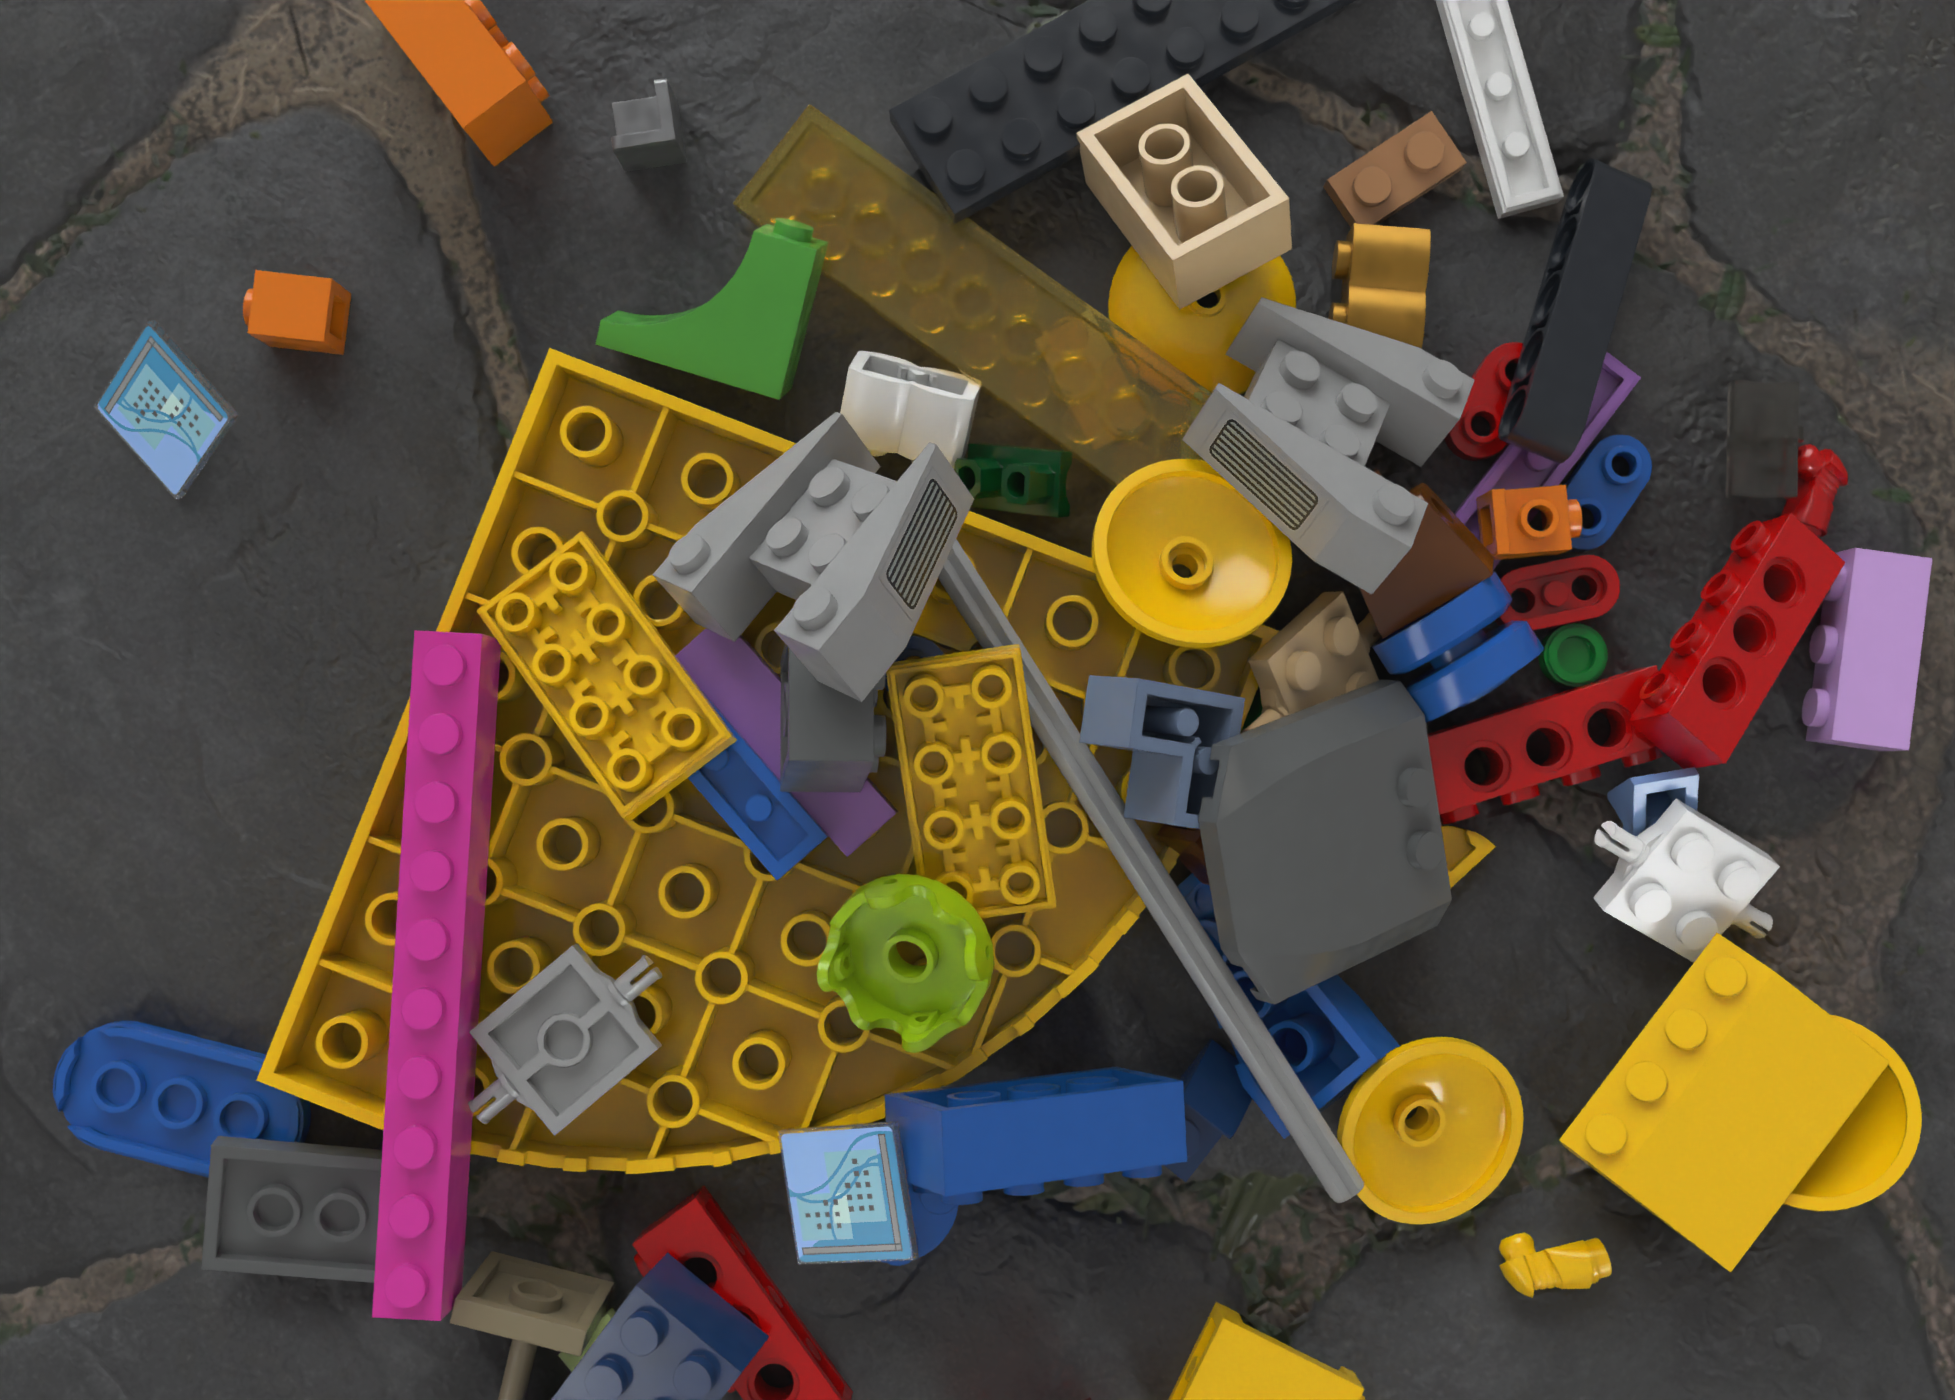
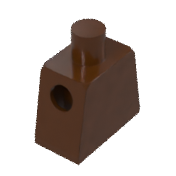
M1378 469L1372 470L1373 472L1382 476ZM1421 483L1408 491L1428 503L1412 548L1373 594L1360 588L1374 623L1383 638L1493 574L1494 558L1489 550L1425 483Z

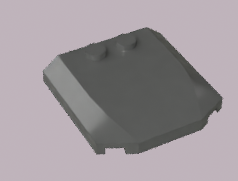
M1381 679L1212 744L1210 760L1220 761L1213 797H1202L1198 818L1221 950L1231 964L1244 969L1255 985L1250 991L1257 1000L1275 1005L1438 926L1452 901L1427 728L1424 713L1401 681Z

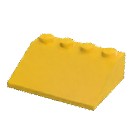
M1716 933L1559 1141L1566 1149L1731 1273L1890 1061L1775 971L1719 933Z

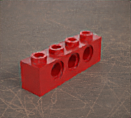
M1792 513L1764 522L1754 521L1745 526L1735 536L1730 546L1733 553L1723 569L1714 575L1702 589V603L1692 619L1685 623L1673 636L1670 642V647L1673 650L1662 668L1644 683L1639 692V697L1642 700L1628 722L1682 769L1725 764L1845 564L1844 560Z
M1657 665L1629 670L1594 681L1585 686L1575 687L1428 733L1437 802L1442 824H1449L1480 814L1477 803L1500 796L1503 805H1510L1541 795L1538 784L1561 777L1563 786L1595 779L1602 775L1599 768L1600 764L1619 758L1622 759L1624 767L1635 766L1661 758V750L1628 722L1642 700L1639 697L1642 686L1658 671ZM1596 711L1606 716L1611 728L1609 738L1601 746L1594 743L1588 734L1589 719ZM1535 730L1543 732L1550 742V754L1541 765L1535 764L1529 758L1526 751L1527 739ZM1476 748L1483 751L1490 761V773L1478 785L1467 777L1464 768L1466 757Z
M705 1185L642 1230L632 1245L638 1252L634 1255V1261L643 1277L667 1253L684 1267H686V1261L690 1258H705L714 1265L717 1272V1279L706 1285L735 1309L748 1314L754 1324L769 1336L727 1392L733 1393L736 1390L743 1400H852L853 1391ZM769 1364H780L790 1371L793 1382L782 1388L772 1387L763 1380L760 1369Z

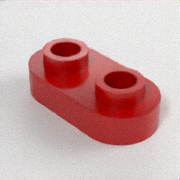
M1509 342L1496 347L1482 360L1471 377L1475 380L1461 418L1444 438L1447 446L1456 456L1468 461H1482L1498 453L1507 444L1498 437L1500 420L1512 383L1505 374V368L1509 363H1518L1523 343ZM1473 416H1482L1489 422L1490 432L1488 436H1479L1473 432L1471 428Z
M1580 555L1514 569L1501 575L1499 579L1510 596L1515 590L1523 592L1528 598V607L1524 613H1518L1510 605L1508 610L1494 621L1499 626L1512 620L1527 621L1531 629L1535 631L1599 617L1607 613L1615 605L1619 597L1620 581L1618 574L1608 561L1595 555ZM1577 577L1584 579L1589 585L1590 592L1585 600L1578 599L1572 592V583Z

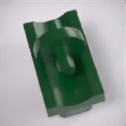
M979 442L968 443V458H957L954 470L974 498L971 507L1056 518L1069 517L1070 504L1066 496V479L1072 464L1071 451Z

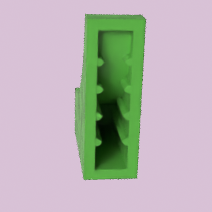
M776 218L774 226L766 224L754 230L749 248L741 265L725 287L710 301L699 307L668 315H640L618 310L601 319L596 345L780 400L793 386L829 242L813 238L814 228L807 224L785 218Z

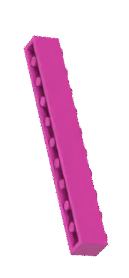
M414 630L373 1292V1318L441 1321L453 1309L455 1298L462 1290L473 1119V1113L468 1106V1102L474 1099L477 1041L469 1032L478 1025L501 653V645L497 639L484 634Z

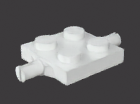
M1677 798L1655 824L1639 833L1638 836L1630 834L1612 821H1606L1601 825L1608 834L1600 829L1596 831V845L1607 849L1620 858L1614 873L1593 897L1604 912L1688 960L1695 962L1715 934L1719 933L1722 935L1730 925L1738 926L1750 933L1754 938H1762L1767 935L1758 925L1768 931L1771 930L1773 925L1771 915L1758 910L1749 903L1780 866L1761 849Z

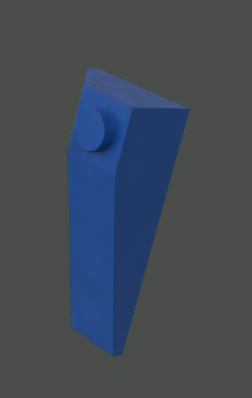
M1192 873L1177 887L1320 1113L1351 1091L1360 1077L1384 1058L1388 1052L1400 1046L1360 996L1338 975L1324 980L1275 1005L1257 1000L1250 991L1255 985L1244 969L1231 964L1221 950L1210 885L1202 884ZM1216 1018L1219 1028H1223L1218 1019ZM1230 1040L1239 1064L1235 1065L1243 1088L1284 1139L1289 1137L1291 1134Z

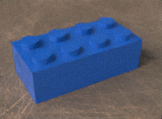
M1109 1067L885 1094L886 1126L890 1127L893 1132L900 1180L913 1184V1191L916 1193H936L941 1195V1201L944 1204L968 1205L983 1201V1191L1002 1188L1003 1193L1007 1195H1036L1044 1192V1182L1063 1180L1064 1185L1072 1187L1096 1186L1104 1183L1105 1173L1122 1171V1176L1128 1178L1156 1177L1162 1174V1165L1187 1162L1184 1085L1182 1080L1120 1067Z

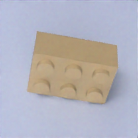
M1189 74L1180 77L1076 133L1080 143V155L1087 186L1179 310L1292 249L1289 197Z

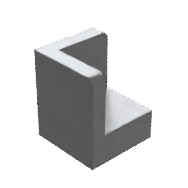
M667 78L654 80L656 92L654 97L612 103L617 135L611 137L612 147L625 172L687 162L678 101Z

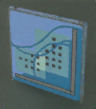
M155 320L147 321L94 406L176 500L183 498L239 416Z
M898 1121L778 1131L798 1265L906 1261L919 1258Z

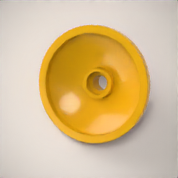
M1131 246L1116 269L1108 299L1109 328L1115 347L1123 362L1148 387L1160 394L1181 401L1190 402L1194 395H1202V402L1206 403L1218 383L1239 395L1246 392L1255 371L1227 356L1226 352L1261 297L1296 308L1294 284L1281 255L1213 291L1218 298L1216 306L1204 308L1195 301L1179 310L1133 246Z
M1198 459L1160 461L1145 466L1127 476L1105 500L1097 517L1092 537V560L1096 578L1107 600L1128 623L1144 634L1159 641L1181 647L1210 648L1222 646L1249 635L1258 629L1274 612L1284 596L1291 575L1292 549L1290 539L1206 461ZM1181 564L1188 567L1192 577L1183 578L1178 576L1172 566Z
M1836 1015L1831 1016L1889 1060L1890 1063L1783 1203L1802 1210L1818 1212L1838 1211L1853 1208L1873 1200L1893 1186L1904 1174L1916 1153L1922 1127L1921 1104L1916 1085L1905 1063L1874 1032L1856 1022Z
M1429 1037L1403 1044L1388 1052L1384 1058L1367 1070L1356 1082L1347 1097L1339 1119L1337 1140L1364 1181V1187L1357 1196L1379 1215L1406 1224L1423 1225L1442 1222L1469 1211L1497 1188L1514 1162L1523 1133L1524 1117L1521 1096L1513 1077L1499 1060L1480 1046L1463 1039ZM1418 1107L1416 1113L1411 1118L1406 1119L1407 1115L1414 1108Z

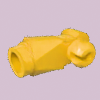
M1523 1232L1506 1237L1499 1244L1500 1253L1505 1259V1262L1499 1265L1505 1279L1515 1290L1531 1298L1534 1296V1290L1552 1289L1554 1287L1560 1289H1590L1593 1283L1598 1282L1601 1278L1610 1276L1612 1273L1609 1255L1598 1238L1586 1241L1580 1240L1536 1252L1533 1238Z

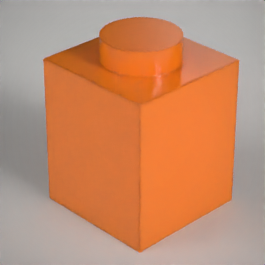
M255 270L253 288L247 290L243 302V317L245 324L248 326L247 333L269 347L344 355L351 293L332 278Z

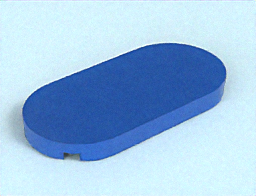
M138 1021L111 1022L88 1031L83 1037H79L62 1054L53 1079V1097L58 1112L63 1110L66 1120L71 1124L67 1127L83 1143L103 1151L209 1178L211 1144L218 1136L305 1143L311 1122L309 1101L256 1081L266 1054Z

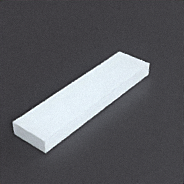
M1435 0L1498 219L1558 203L1564 195L1508 0Z

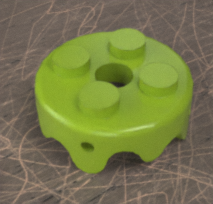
M894 874L876 878L861 886L841 906L829 923L830 931L827 944L818 963L816 973L817 982L821 990L824 992L834 991L842 998L852 1022L862 1030L873 1028L894 1030L902 1037V1048L906 1052L917 1053L930 1048L943 1036L961 1026H965L971 1020L991 983L994 969L993 944L987 927L975 908L957 891L937 880L920 875ZM901 941H908L918 945L926 955L927 964L916 966L907 963L899 955L896 944Z

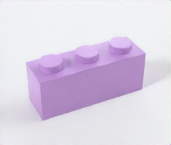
M1852 548L1837 552L1836 554L1845 561V564L1823 599L1821 622L1815 628L1810 641V658L1815 663L1813 686L1806 693L1802 705V720L1808 726L1806 741L1876 751L1909 750L1932 558L1862 548Z

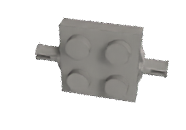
M577 943L572 945L474 1027L469 1033L490 1057L495 1074L498 1077L496 1081L468 1102L470 1110L474 1113L493 1097L496 1098L476 1118L482 1123L488 1124L495 1115L516 1099L517 1102L534 1110L555 1136L659 1049L662 1044L639 1018L635 1003L633 1002L637 996L656 980L662 978L663 975L656 966L640 980L634 981L636 977L654 962L648 956L643 955L639 961L615 980L613 977L600 971Z

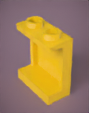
M1216 1302L1168 1400H1365V1397L1362 1396L1365 1389L1353 1371L1343 1366L1338 1371L1243 1323L1238 1312Z

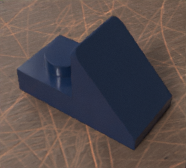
M1212 1038L1179 1079L1183 1081L1187 1162L1164 1166L1184 1182H1187L1222 1135L1231 1140L1252 1101L1251 1096L1243 1088L1235 1065L1239 1064L1238 1059Z

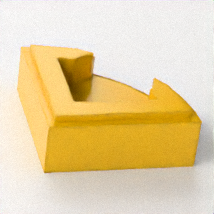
M1441 826L1451 889L1496 846L1477 832L1461 827Z

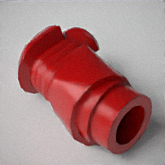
M1806 444L1798 447L1788 459V471L1793 476L1799 478L1795 485L1791 486L1781 516L1792 513L1820 539V537L1827 535L1834 509L1832 502L1835 500L1837 489L1848 484V473L1839 456L1831 449L1819 451L1816 446Z

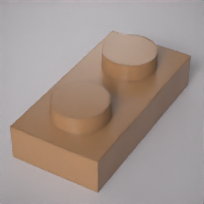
M1431 111L1327 179L1323 187L1350 227H1352L1353 223L1378 225L1461 171L1467 162Z

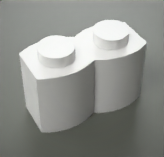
M858 351L848 368L840 413L843 414L873 456L898 453L910 459L913 463L928 443L931 442L937 444L954 469L957 458H964L967 451L982 383L952 371L919 367L898 357L876 352Z

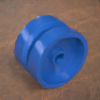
M1493 571L1492 576L1389 636L1380 639L1372 646L1390 675H1403L1430 662L1432 667L1413 679L1406 687V690L1424 713L1425 722L1432 721L1458 707L1472 703L1507 681L1512 674L1539 656L1544 650V647L1527 621L1512 620L1486 634L1484 633L1483 628L1504 614L1512 602V597L1495 571Z

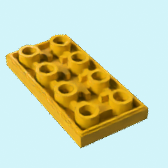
M583 531L476 610L623 819L629 822L737 741L598 548Z
M1013 644L894 662L887 670L886 676L917 875L937 880L957 891L975 908L981 919L1057 908L1020 645Z

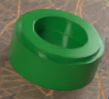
M1573 623L1557 627L1550 631L1541 642L1544 650L1538 656L1540 668L1544 675L1556 685L1567 688L1588 685L1594 682L1606 667L1608 658L1606 644L1601 635L1587 625Z

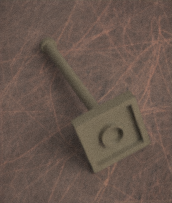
M491 1251L455 1298L450 1323L512 1339L498 1400H525L537 1347L541 1346L581 1356L609 1307L614 1282Z

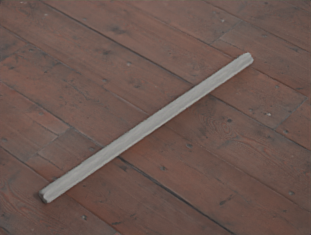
M956 539L939 574V581L983 649L1013 644L1020 645L1031 726L1329 1196L1337 1203L1351 1199L1363 1189L1364 1181L1136 821L1124 818V802L1087 744L1079 743V731Z

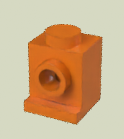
M1566 485L1505 490V488L1491 489L1476 498L1480 542L1489 550L1494 560L1559 555L1572 549L1571 538H1578L1581 535V507L1577 499H1567ZM1532 508L1541 511L1542 531L1534 530L1528 524L1527 515Z

